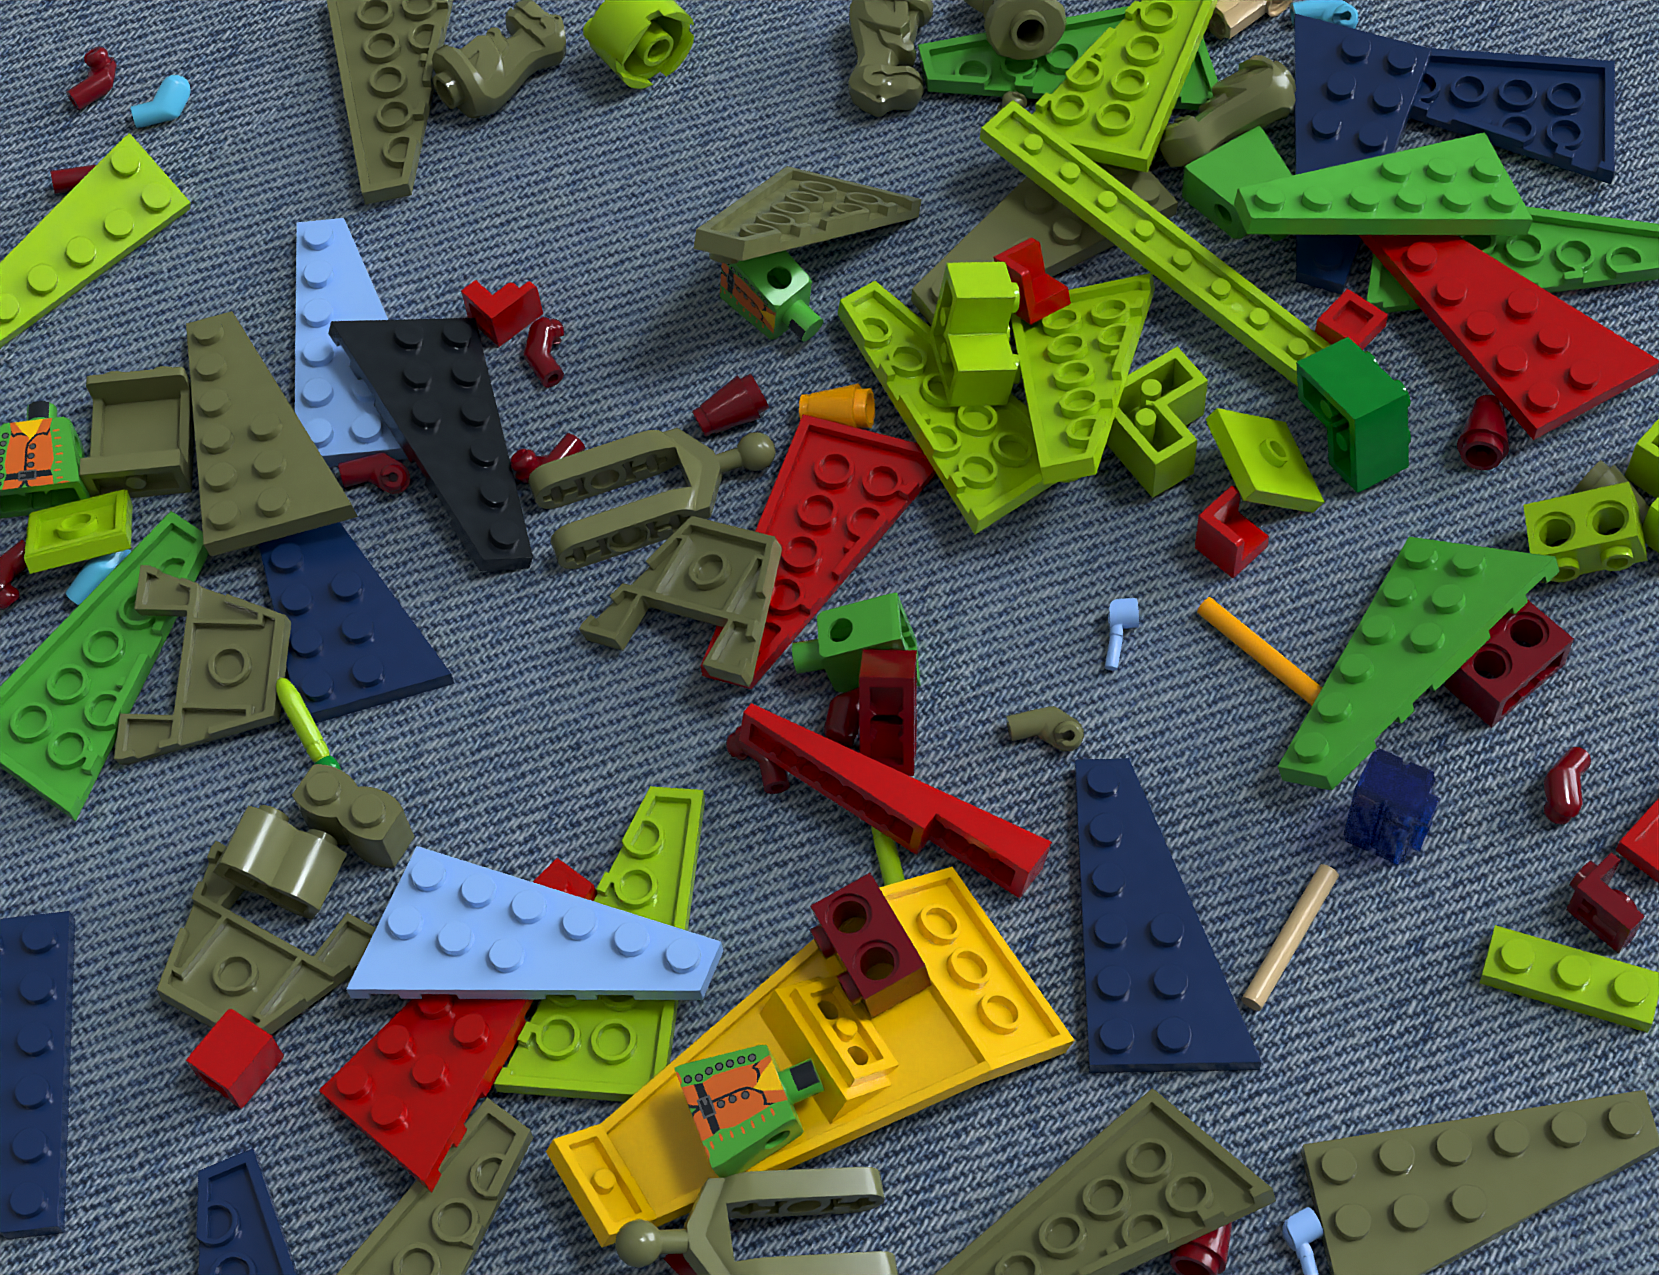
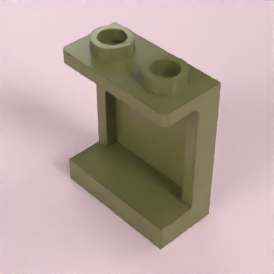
M160 366L150 370L110 371L105 374L87 376L86 387L93 400L90 457L80 458L79 475L90 496L95 497L123 489L128 490L130 498L192 492L194 418L191 383L183 367Z

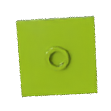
M1216 408L1206 418L1211 434L1243 501L1314 513L1325 503L1286 422Z
M123 489L31 512L28 518L24 560L29 573L32 574L131 549L133 504L128 490Z

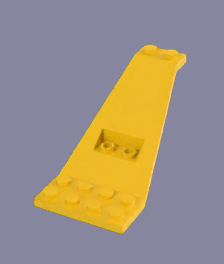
M953 866L879 887L924 961L932 984L931 986L871 1018L862 1002L852 1006L842 990L836 976L844 972L836 956L833 955L825 960L813 939L602 1123L552 1140L546 1153L602 1248L616 1243V1235L619 1229L627 1222L642 1219L650 1221L656 1227H659L690 1213L702 1186L708 1178H719L711 1167L674 1069L677 1066L758 1045H767L780 1071L807 1059H812L823 1084L824 1091L794 1104L804 1132L792 1142L745 1171L750 1172L787 1170L983 1082L1066 1053L1075 1041ZM859 917L849 918L842 923L839 931L854 933L864 926L866 920ZM887 963L876 964L868 970L866 977L872 980L884 979L892 972L894 967Z

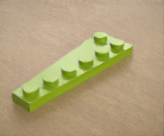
M130 133L0 262V348L191 209V202Z

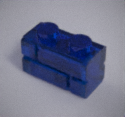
M1380 748L1373 751L1354 789L1343 833L1345 842L1365 851L1373 848L1375 849V855L1397 865L1405 862L1410 849L1421 852L1433 826L1431 821L1441 800L1440 797L1431 794L1436 780L1434 772L1412 762L1404 765L1403 758Z

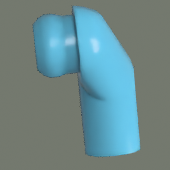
M1304 0L1290 3V17L1293 26L1295 14L1353 29L1356 28L1358 23L1356 8L1344 0Z
M170 75L162 81L153 101L131 106V113L136 128L178 118L191 93L188 81L180 75Z
M127 549L91 558L66 590L67 597L77 605H80L127 557L131 550Z

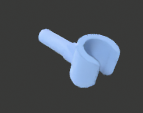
M1136 598L1115 599L1110 603L1108 614L1110 639L1105 661V669L1116 671L1118 669L1123 629L1139 628V610Z
M1307 1207L1291 1215L1284 1222L1282 1235L1287 1245L1293 1251H1296L1303 1274L1319 1275L1313 1256L1314 1253L1309 1244L1323 1237L1324 1232L1314 1211Z

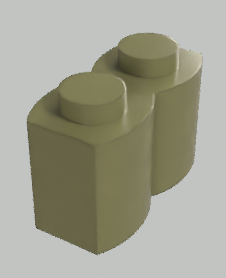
M322 764L312 765L292 794L309 829L320 830L331 835L337 840L338 845H350L352 850L361 859L372 865L394 868L415 838L402 806L393 796L377 788L358 787L348 774L338 768Z
M248 805L241 815L213 872L242 889L264 896L285 910L312 920L320 911L347 853L337 847L338 842L335 838L323 831L309 829L308 832L296 829L288 823V816L274 807L260 805L259 808Z

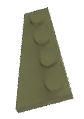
M487 1097L464 1124L467 1131L458 1147L451 1146L438 1169L441 1177L433 1192L431 1193L416 1180L336 1275H465L534 1138L531 1130Z

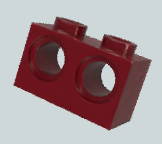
M1528 599V602L1515 615L1507 612L1489 629L1491 638L1452 674L1444 685L1491 728L1565 665L1574 638ZM1522 640L1529 643L1532 647H1523L1514 641ZM1477 672H1488L1496 678L1487 679L1480 676Z
M863 649L859 674L860 753L908 776H914L917 750V650Z
M871 873L864 875L810 906L817 925L809 929L825 960L835 955L844 972L837 975L836 978L852 1006L862 1002L871 1018H874L932 985L924 961ZM859 917L866 920L864 926L854 933L839 931L842 923L849 918ZM887 963L894 967L892 972L884 979L872 980L866 977L868 970L876 964Z

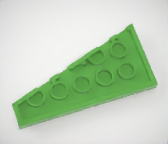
M1526 207L1533 218L1527 235H1457L1550 293L1659 279V224ZM1373 253L1366 301L1385 313L1421 309Z
M172 511L162 519L0 686V767L75 822L117 739L120 713H130L178 617L142 616L135 610L140 565H149L159 569L162 573L195 582L209 554L203 543V532Z
M1408 537L1277 766L1282 780L1332 791L1377 748L1374 740L1394 721L1402 724L1415 711L1412 704L1427 689L1435 692L1491 638L1489 629L1507 612L1515 615L1528 602L1526 594L1539 581L1548 583L1560 572L1556 557Z

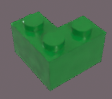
M1346 337L1296 362L1298 399L1327 427L1329 465L1357 493L1409 467V444L1411 443V434L1408 429V407L1411 404L1409 393L1401 381L1393 380L1379 367L1377 360L1370 352H1364L1349 337Z

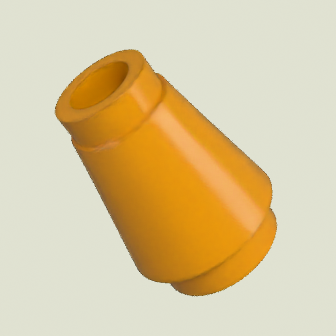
M858 383L811 394H802L799 400V417L801 420L804 414L859 429L872 428L875 419L874 394L871 388H861Z

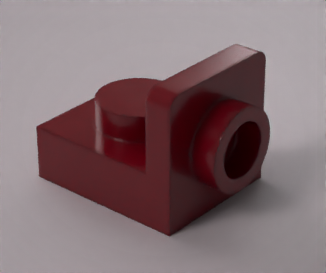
M1611 852L1598 866L1593 861H1589L1574 876L1569 886L1575 891L1566 910L1619 954L1634 939L1645 916L1637 910L1635 903L1628 895L1622 891L1611 889L1608 886L1620 863V859Z

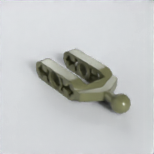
M679 428L665 432L647 430L543 464L532 471L528 483L536 504L544 509H554L656 476L679 465L687 487L664 491L568 523L553 533L550 543L557 562L565 569H577L666 540L691 516L703 519L710 518L722 480L721 473L740 467L751 471L764 470L773 462L776 449L768 435L761 432H752L741 438L737 448L715 455L712 449Z
M873 1167L750 1171L734 1174L726 1178H708L702 1186L682 1229L659 1230L650 1221L636 1219L624 1224L616 1235L615 1249L619 1258L628 1266L637 1268L652 1264L662 1254L683 1253V1257L697 1275H898L895 1255L887 1251L734 1260L728 1218L846 1214L871 1210L883 1204L885 1200L880 1171Z

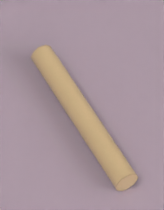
M1321 864L1314 873L1241 998L1242 1002L1249 1008L1256 1011L1262 1010L1339 877L1337 871L1332 867Z

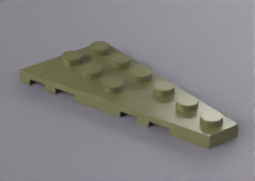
M327 0L360 187L365 205L412 195L435 89L433 77L436 73L433 68L432 56L436 49L444 45L453 0Z
M1095 162L1167 219L1176 215L1178 201L1149 170L1148 172H1142ZM1026 177L912 288L911 302L932 326L946 263L994 262V256L1029 238H1034L1040 242L1045 273L1051 277L1115 246V244L1034 181Z
M786 166L696 229L693 249L709 252V258L714 261L735 264L739 260L744 261L918 218L922 199Z
M231 311L186 323L203 543L210 556L358 517L348 497L234 313Z
M1152 1088L934 1275H1119L1276 1202L1273 1188Z
M1645 1090L1303 1144L1301 1156L1315 1214L1324 1232L1321 1238L1330 1275H1424L1437 1267L1442 1268L1517 1228L1521 1222L1544 1210L1547 1212L1560 1205L1568 1197L1594 1183L1599 1184L1655 1154L1659 1150V1134Z

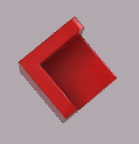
M1029 238L993 257L994 262L1006 263L1011 282H1016L1019 287L1020 303L1018 311L1014 314L1030 325L1071 304L1068 287L1045 273L1041 245L1036 239Z
M474 280L461 290L468 318H476L478 329L498 347L502 346L543 315L538 289L531 281L526 282L520 288L510 282L493 295L477 280Z
M1347 288L1317 319L1315 332L1331 345L1349 337L1363 350L1386 327L1388 314Z
M1233 485L1198 515L1195 549L1231 578L1236 577L1268 547L1269 536L1238 512L1240 493Z
M228 1009L186 1061L201 1082L240 1109H243L282 1061L284 1054L272 1035L235 1010Z

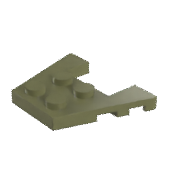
M691 516L646 560L649 568L631 585L622 583L610 595L613 603L597 619L590 615L581 624L579 630L587 641L623 651L650 607L724 627L702 665L712 677L749 687L754 676L782 547L775 536Z
M140 565L135 610L142 616L186 617L174 713L172 715L120 713L114 760L121 765H129L279 722L281 703L276 692V682L279 678H285L291 630L289 618L284 614L226 594L225 596L203 588L198 583L182 577L179 579L162 573L155 567Z
M215 841L207 856L209 864L202 881L197 882L191 899L194 904L184 928L179 929L156 990L161 1000L210 1028H213L228 1009H233L271 1035L354 974L376 928L347 912L314 956L307 954L229 910L245 889L226 881L213 872L226 847L220 842Z

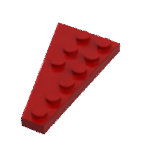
M1358 235L1533 440L1658 372L1659 360L1457 235Z
M802 415L755 532L775 536L782 547V552L753 680L750 686L747 687L712 677L702 665L724 628L721 626H716L701 663L702 676L752 690L935 476V470L918 443Z
M556 858L533 881V883L594 901L598 894L593 883L559 858ZM422 994V999H412L319 1089V1092L331 1106L432 1193L441 1177V1173L438 1170L450 1147L457 1148L467 1131L464 1125L476 1101L486 1097L518 1041L517 1039L526 1023L524 1016L534 999H459L456 994Z

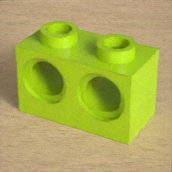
M1629 481L1523 505L1530 553L1556 557L1560 572L1550 581L1568 582L1582 574L1601 570L1620 571L1629 568L1634 563L1648 561L1639 506ZM1612 528H1621L1614 534L1604 535L1605 532ZM1568 539L1562 545L1551 547L1558 540Z

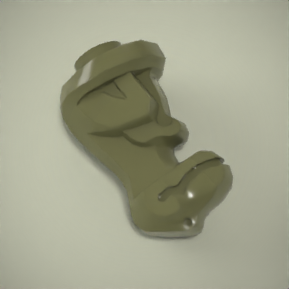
M522 0L514 5V9L510 8L505 16L506 29L511 35L510 37H504L499 28L492 27L488 29L486 35L476 36L461 49L448 45H443L436 49L432 56L433 68L436 73L433 77V83L441 100L450 109L457 107L469 118H479L495 113L513 96L530 75L539 69L555 66L562 62L567 49L565 29L561 16L545 12L532 0Z
M852 0L849 9V27L857 55V64L850 75L848 91L852 102L861 110L873 116L882 117L892 110H911L920 102L924 91V84L920 73L912 67L916 59L914 42L918 28L927 25L933 15L934 4L932 0Z
M964 0L968 5L983 13L985 19L983 25L987 41L991 44L996 54L1015 60H1027L1050 54L1065 31L1067 23L1065 8L1057 0Z
M1254 55L1248 60L1239 63L1238 72L1215 83L1212 87L1213 97L1198 108L1200 113L1195 118L1190 115L1180 116L1174 119V123L1167 124L1159 147L1170 167H1184L1217 149L1224 142L1240 136L1258 125L1263 129L1274 121L1285 119L1293 110L1296 101L1294 95L1296 85L1291 73L1281 62L1272 61L1263 55Z

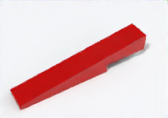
M751 703L743 712L739 741L912 853L918 855L925 844L931 841L1019 899L1043 869L1052 844L1051 841Z

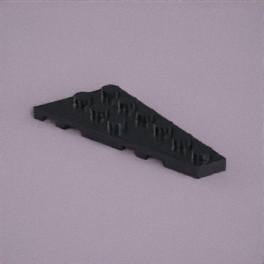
M476 318L331 321L328 332L336 347L342 346L351 360L350 369L358 380L363 379L375 398V408L410 463L416 462L426 478L424 485L433 499L439 498L452 518L450 522L451 527L479 571L529 569L533 554Z

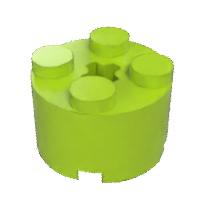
M605 0L594 16L584 25L583 35L588 40L591 49L626 85L631 88L642 89L653 85L648 79L661 72L667 77L681 65L693 45L694 35L690 32V24L694 25V22L674 0Z

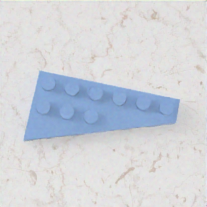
M344 218L297 222L295 413L328 467L338 466V463L377 453H385L395 460L408 459L375 408V398L363 379L358 380L350 369L351 360L341 345L336 347L328 334L331 321L388 320Z
M416 846L346 990L351 999H371V994H399L401 999H422V994H456L459 999H546V995H575L576 999L597 1000L598 995H632L635 1000H703L722 956L723 947L721 941Z

